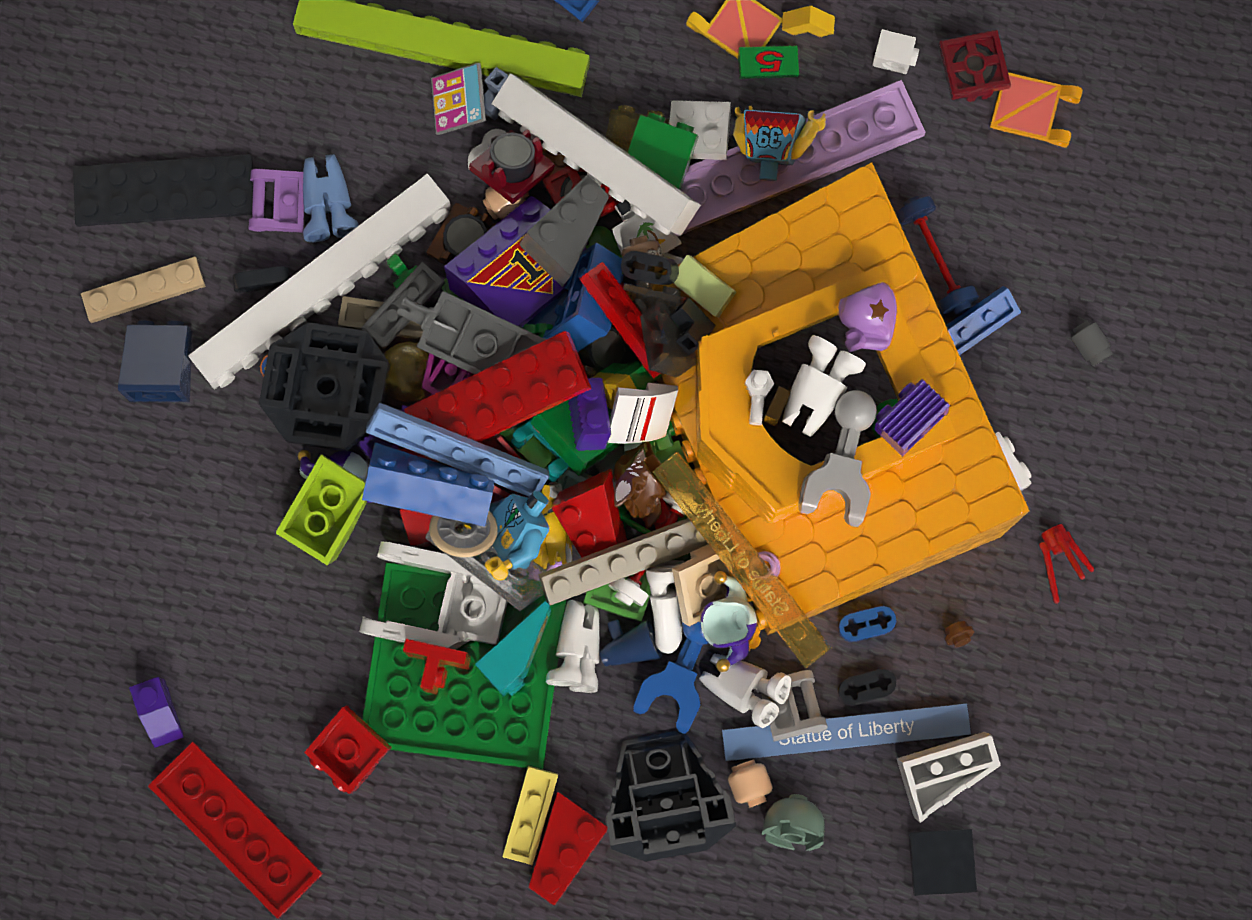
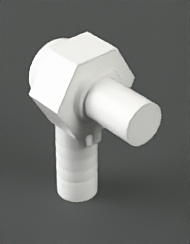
M753 370L745 381V386L751 397L749 424L762 425L764 398L773 388L774 382L768 371Z

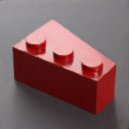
M612 469L559 491L551 507L581 558L627 541L618 507L614 505L615 491L612 482Z

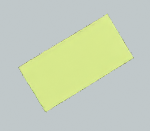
M686 255L678 267L679 275L674 284L712 315L720 317L737 292L692 256Z

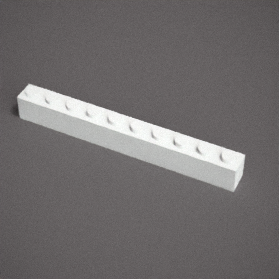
M427 173L197 348L188 357L214 389L218 386L221 388L227 386L235 379L234 374L240 369L244 368L246 370L255 365L259 360L258 356L265 350H269L272 343L282 339L290 331L293 332L306 324V319L312 314L316 313L318 315L327 310L333 298L337 295L344 296L355 287L354 282L362 276L368 278L378 270L379 267L377 265L386 258L389 259L395 253L398 255L402 251L401 247L409 240L415 242L420 239L426 232L425 228L433 222L438 224L446 219L451 209L449 199Z

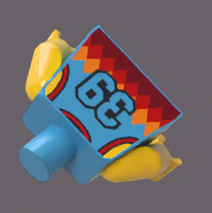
M749 106V110H744L742 114L740 107H736L735 114L737 119L733 136L741 153L746 155L747 159L751 162L761 163L759 179L777 181L778 165H793L795 159L800 158L817 133L825 128L826 114L823 113L821 118L814 119V111L810 110L808 112V121L806 122V118L797 113L753 110L752 106Z

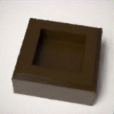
M779 386L764 422L773 426L777 425L790 396L789 390Z

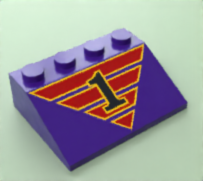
M533 196L529 197L444 266L449 289L464 301L522 328L567 290L564 288L566 283L561 287L519 245L525 234L551 209Z

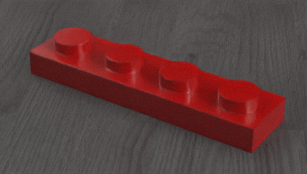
M603 262L579 278L588 293L592 295L606 317L612 322L653 379L676 362V359Z

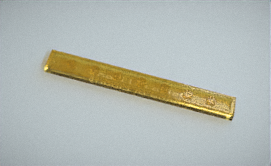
M675 452L653 471L654 475L805 668L810 667L832 649L679 452Z

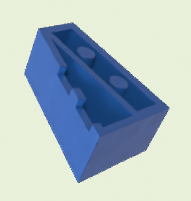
M597 242L581 253L564 287L569 291L563 306L557 304L553 312L558 316L551 330L547 329L545 331L544 339L547 340L563 331H567L570 333L578 352L598 338L607 335L611 329L612 322L606 317L601 307L592 295L588 293L579 278L603 262L618 283L621 284L624 277L621 269L622 258Z

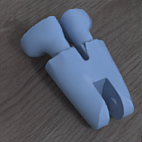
M334 154L325 155L326 171L329 177H317L318 170L314 157L306 158L304 162V212L311 215L310 222L303 230L304 240L307 242L325 241L330 237L326 213H331L332 231L336 237L343 238L359 226V223L347 215L345 209L351 206L341 167Z

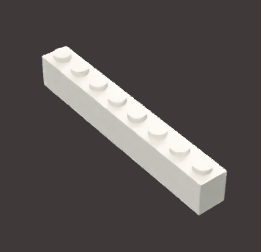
M511 73L491 103L500 109L498 115L511 124L515 121L521 124L520 131L522 133L528 129L532 139L539 137L544 141L542 143L543 148L554 155L560 152L565 156L564 163L577 171L581 167L588 172L587 175L600 187L602 184L609 187L608 194L622 203L624 200H627L632 204L631 211L644 219L649 216L655 220L653 226L666 235H669L670 232L682 235L701 204L528 82Z

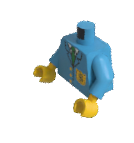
M534 491L529 498L512 494L504 499L490 503L489 511L495 517L498 526V533L493 547L499 557L488 559L485 567L494 579L504 580L510 568L513 570L517 568L527 569L532 560L537 558L541 544L549 532V525L542 514L549 501L541 492ZM463 524L466 528L472 529L469 525Z

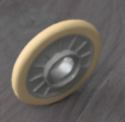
M489 511L485 527L432 516L429 532L434 544L443 552L456 557H472L485 552L493 545L497 537L498 526L495 517ZM460 524H466L472 530L469 533H459L455 527Z

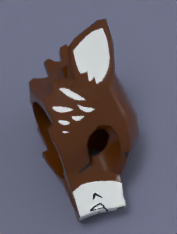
M649 441L624 443L625 454L616 461L613 470V478L616 485L614 505L619 507L624 504L634 518L637 515L643 518L646 528L649 529L662 513L660 499L665 497L666 491L670 488L666 478L669 474L655 455Z

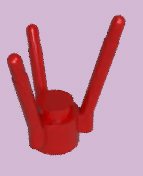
M1063 524L1054 526L1041 533L1044 542L1039 544L1043 552L1055 604H1058L1060 600L1050 551L1054 555L1064 552L1081 580L1085 579V575L1070 548L1090 572L1094 571V567L1075 543L1070 532H1066Z

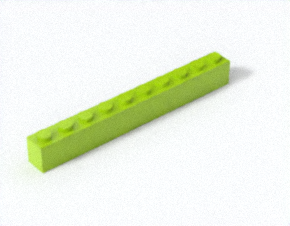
M299 0L293 22L296 34L453 69H460L480 63L481 73L484 76H489L497 67L508 76L511 73L534 87L582 97L590 65L589 55L578 48L560 49L556 48L555 44L546 41H540L539 44L533 43L519 35L506 37L499 35L497 31L492 29L474 30L464 23L454 22L453 25L447 24L437 17L425 16V18L413 16L411 12L398 9L396 12L385 10L383 6L375 3H368L367 6L357 4L355 0Z

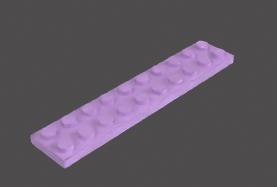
M902 80L814 115V119H819L823 113L826 114L825 128L817 133L811 145L800 158L795 159L793 165H778L777 181L760 180L761 163L751 162L747 159V156L741 153L739 146L727 151V160L705 159L690 165L681 191L701 204V206L682 234L923 137L926 132Z

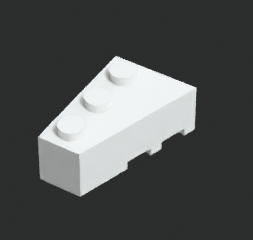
M986 732L896 758L913 816L920 823L939 807L949 803L960 792L970 788L1001 766L992 735Z

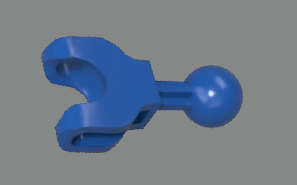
M701 621L691 626L682 622V629L686 639L676 662L672 663L669 661L664 671L653 674L645 679L634 704V712L644 714L649 710L651 703L656 697L661 695L672 696L677 700L680 707L676 728L678 732L683 734L689 731L700 707V698L694 686L697 673L692 670L703 645L709 644L702 632Z

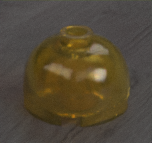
M410 341L397 343L384 354L391 365L386 392L397 401L406 403L417 402L426 396L423 392L422 384L430 353L418 348V343Z

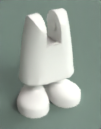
M812 335L808 342L812 353V362L810 366L806 364L801 365L790 391L782 422L791 426L794 419L799 415L802 404L813 409L814 411L806 420V426L802 433L810 437L825 422L834 410L838 399L847 390V387L842 384L845 377L862 372L866 365L857 356L846 351H840L829 376L824 374L823 372L835 355L837 348L827 340Z
M670 560L646 569V577L651 591L650 600L654 616L655 643L657 648L664 653L674 652L682 641L681 612L676 589L670 588V583H674L672 568L684 563V561Z
M575 600L567 602L556 650V656L564 659V662L560 668L553 669L547 673V684L569 686V689L575 692L594 693L598 691V678L595 673V664L599 663V611L597 607L592 605L584 606L582 602Z
M713 654L710 662L716 666L719 659H725L727 656ZM739 661L729 666L728 671L721 672L719 677L703 671L699 678L711 692L741 713L751 709L754 724L761 728H765L778 716L779 708L775 703L767 699L758 698L751 691L761 692L773 701L784 704L791 688L790 676L781 672L768 680L766 679L768 672L765 669L744 661Z

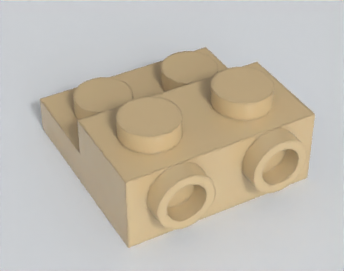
M713 541L690 552V560L672 568L682 622L688 626L701 621V613L708 603L725 598L727 593L726 586L715 582V573L723 571L727 576L735 577L732 565L733 559L731 557L732 552L725 545L717 541Z

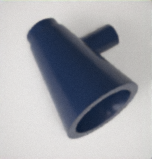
M648 619L624 634L619 620L608 623L613 641L606 644L604 648L599 649V654L605 667L662 658V652L655 643V630Z

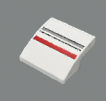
M647 383L646 390L618 387L610 417L612 435H610L608 443H641L665 437L676 401L678 386Z

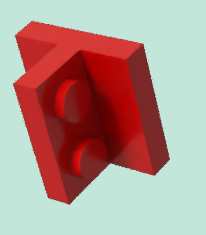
M410 639L405 640L403 652L408 657L426 660L420 688L432 694H437L439 688L444 689L448 671L446 668H443L444 665L468 670L471 660L467 652Z

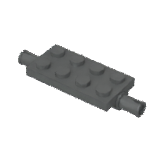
M442 291L434 307L427 308L410 300L408 297H404L401 304L412 309V311L401 307L397 311V315L421 325L423 333L417 345L418 348L473 374H477L546 340L445 291Z

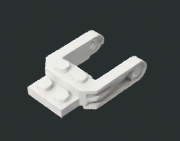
M381 541L377 555L380 559L452 574L447 582L438 620L439 630L433 631L391 621L385 623L363 616L359 632L405 643L406 639L455 650L470 640L495 646L498 644L511 590L510 584L481 578L474 565L467 558Z

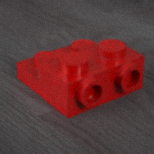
M346 705L342 707L304 753L309 757L310 763L316 769L326 772L332 778V783L337 789L351 794L368 778L376 768L375 766L392 747Z

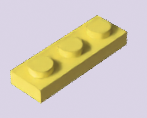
M528 766L503 852L504 858L533 865L557 782V773Z

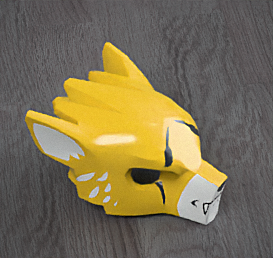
M557 482L544 484L541 492L549 501L542 511L549 525V532L541 544L539 554L534 559V564L536 568L543 570L547 569L548 563L551 566L562 561V565L572 562L573 543L551 508L559 491H562L561 483Z

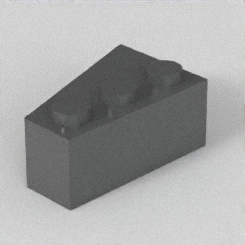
M587 175L525 234L519 245L561 287L564 286L571 276L609 195Z

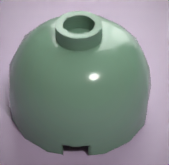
M793 794L789 798L780 799L769 808L763 821L762 835L766 834L765 840L777 847L795 850L791 843L806 845L805 851L820 848L824 843V817L822 812L812 802L808 801L807 797Z

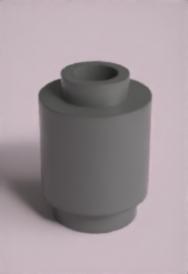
M1087 320L1073 329L1075 335L1071 337V340L1086 362L1089 361L1092 367L1113 355L1110 349L1112 345L1097 322L1090 324Z

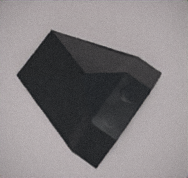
M677 730L623 740L616 771L615 787L612 789L611 794L612 801L606 817L612 850L645 862L696 853L710 849L736 827L730 796L726 790L723 791L716 780L715 774L703 762L701 754L687 734Z

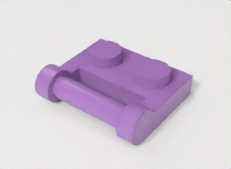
M267 169L251 170L250 180L253 182L252 218L249 219L248 229L257 232L267 230L302 233L304 219L303 172ZM265 182H274L273 219L264 218Z

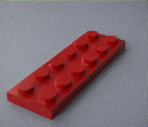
M563 331L405 408L404 411L409 415L474 441L481 442L592 388L570 333ZM421 454L422 458H425V459H428V460H431V461H434V462H439V461H437V460H435V459H432V458H430V457H427V456H424V455Z
M192 742L148 785L277 919L324 874L195 742Z

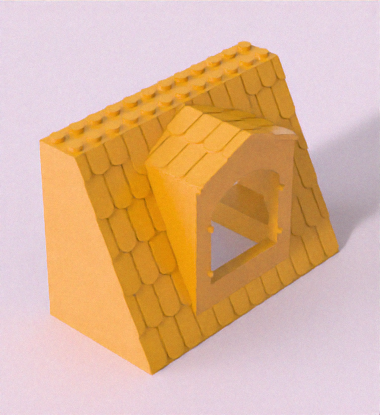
M872 162L693 257L737 292L720 317L712 315L674 283L658 285L644 282L626 292L644 318L664 303L673 313L677 306L690 298L716 325L709 336L701 337V340L698 341L697 350L690 355L680 346L672 350L653 328L676 359L675 363L661 373L662 377L657 381L659 384L678 386V393L670 421L675 430V436L680 434L682 436L681 449L687 463L693 462L695 474H693V478L698 490H705L706 509L713 510L714 517L721 524L718 533L721 530H725L727 534L731 531L721 543L723 544V542L731 537L730 540L723 544L728 545L730 550L740 543L739 546L731 551L733 570L735 575L741 573L744 580L747 602L753 601L756 608L755 613L759 631L765 629L767 635L1000 538L1030 511ZM884 282L893 290L896 298V322L891 344L887 349L883 351L876 350L898 401L901 399L898 395L910 382L916 385L923 379L940 397L948 402L950 407L947 415L903 457L883 437L856 448L854 459L862 461L860 472L869 486L871 495L863 522L858 527H853L845 522V501L842 495L834 490H828L823 493L814 512L810 514L799 512L798 502L803 480L809 473L819 469L824 461L813 466L803 463L783 450L771 438L763 424H749L751 397L745 386V381L751 374L757 348L837 316L840 299L874 284ZM724 531L719 534L720 538L726 535ZM744 549H745V550H746V553L744 554L745 556H741L738 560H736V559L742 554L741 552L744 553ZM759 552H771L780 561V573L777 578L767 582V585L759 589L757 584L755 585L758 581L750 579V563L748 567L742 568L741 565L746 566L748 561L743 560L741 565L740 561L743 558H747L750 562L753 556ZM762 561L760 563L761 572H769V562ZM759 582V583H758V586L761 587V586H763L765 583ZM772 585L771 589H768L765 593L761 592L766 590L768 586ZM773 591L776 595V598H774V594L771 593L773 601L769 602L767 600V597L765 596L769 592ZM782 597L781 602L776 603L774 606L771 605V603L774 604L778 600L777 598L780 599ZM782 602H786L789 605V610L784 611L782 608L778 607V612L784 613V615H779L776 611V607L782 606L783 608L788 609V606L786 604H782Z

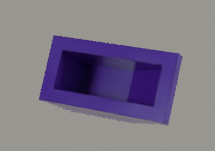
M156 677L129 687L138 716L154 748L184 738L165 679Z

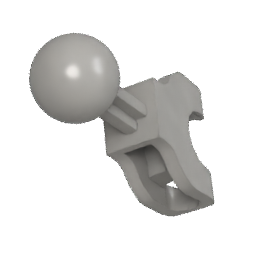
M852 390L846 392L838 399L835 406V416L842 428L835 454H827L823 465L804 478L798 502L800 513L810 514L814 512L823 493L828 490H834L841 494L845 501V522L853 527H858L863 522L871 492L860 472L862 461L854 459L860 432L872 425L877 414L876 404L869 394L859 390Z

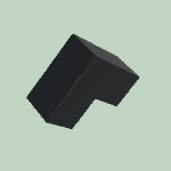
M690 298L677 306L670 316L683 331L676 342L688 355L697 350L698 341L701 340V337L709 336L716 326Z

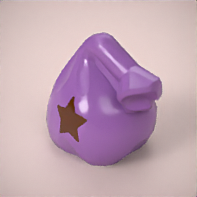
M886 283L874 284L840 299L838 315L842 324L850 329L846 332L845 346L849 353L860 349L883 351L891 344L896 322L897 304L893 290Z

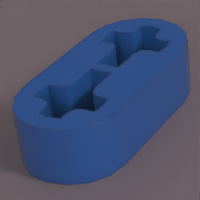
M885 606L851 613L844 616L840 621L838 632L848 642H857L885 635L895 627L896 616L890 608ZM878 612H882L884 617L889 616L890 621L886 623L885 629H882L880 624L873 626L869 624V621L875 620L878 617ZM848 620H853L854 624L865 623V628L856 631L857 636H852L851 632H845L844 627L848 626Z

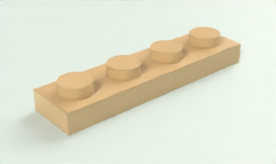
M192 257L83 292L81 296L88 319L91 323L206 286L196 257Z

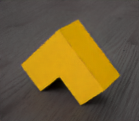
M813 6L783 12L782 30L792 35L806 32L818 37L834 34L835 16Z

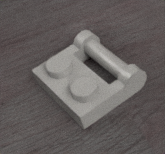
M811 670L788 674L791 677V688L784 704H779L761 693L762 699L775 703L779 708L778 716L769 725L774 742L810 732L820 733L827 729V722L825 717L821 716L813 687L815 679ZM796 686L801 687L809 719L800 721L792 687Z

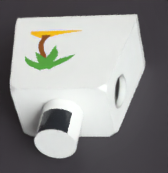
M627 200L614 206L623 220L622 223L612 228L621 255L622 250L630 246L629 239L647 235L648 241L656 240L660 243L663 255L682 244L673 232L666 235L653 226L655 220L647 216L644 219L631 211L632 204Z

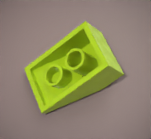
M320 455L278 527L276 534L322 563L329 565L338 558L367 501L362 500L366 481L326 456Z

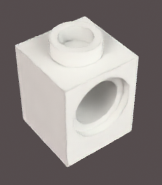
M882 29L872 66L907 74L909 65L915 66L919 49L914 48L916 38Z

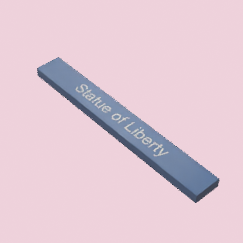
M967 704L826 719L828 727L823 732H810L775 742L773 741L769 725L765 728L755 726L722 730L725 761L971 735Z

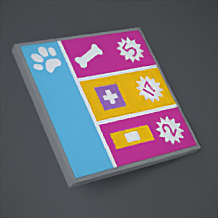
M480 63L431 78L437 135L486 121Z

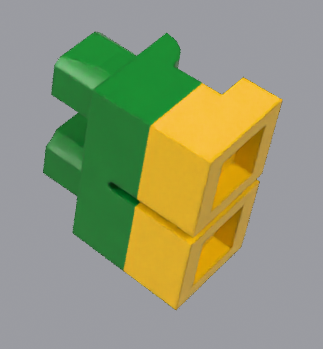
M630 360L626 364L612 363L592 378L603 379L607 406L609 409H613L618 387L646 390L647 383H654L662 375L659 374L653 379L638 360Z

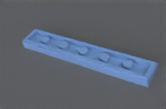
M382 403L378 404L366 426V433L462 471L484 475L488 479L493 480L495 484L528 497L534 491L540 492L549 478V470Z

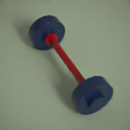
M915 196L903 203L904 207L896 212V215L901 225H907L912 222L915 226L919 225L949 287L947 291L948 296L938 302L943 314L955 312L958 315L972 308L971 303L976 301L979 295L974 286L961 288L960 285L956 286L925 222L928 220L927 215L936 209L931 196L923 198Z

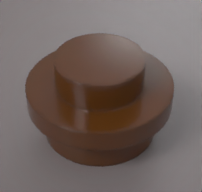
M960 621L944 630L946 635L944 640L947 645L961 647L971 641V636L975 631L972 626H968L966 621Z

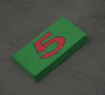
M797 46L738 48L739 79L799 76Z

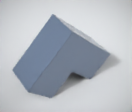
M497 67L484 80L489 88L484 94L485 114L493 120H496L499 116L500 109L491 103L508 78V75Z

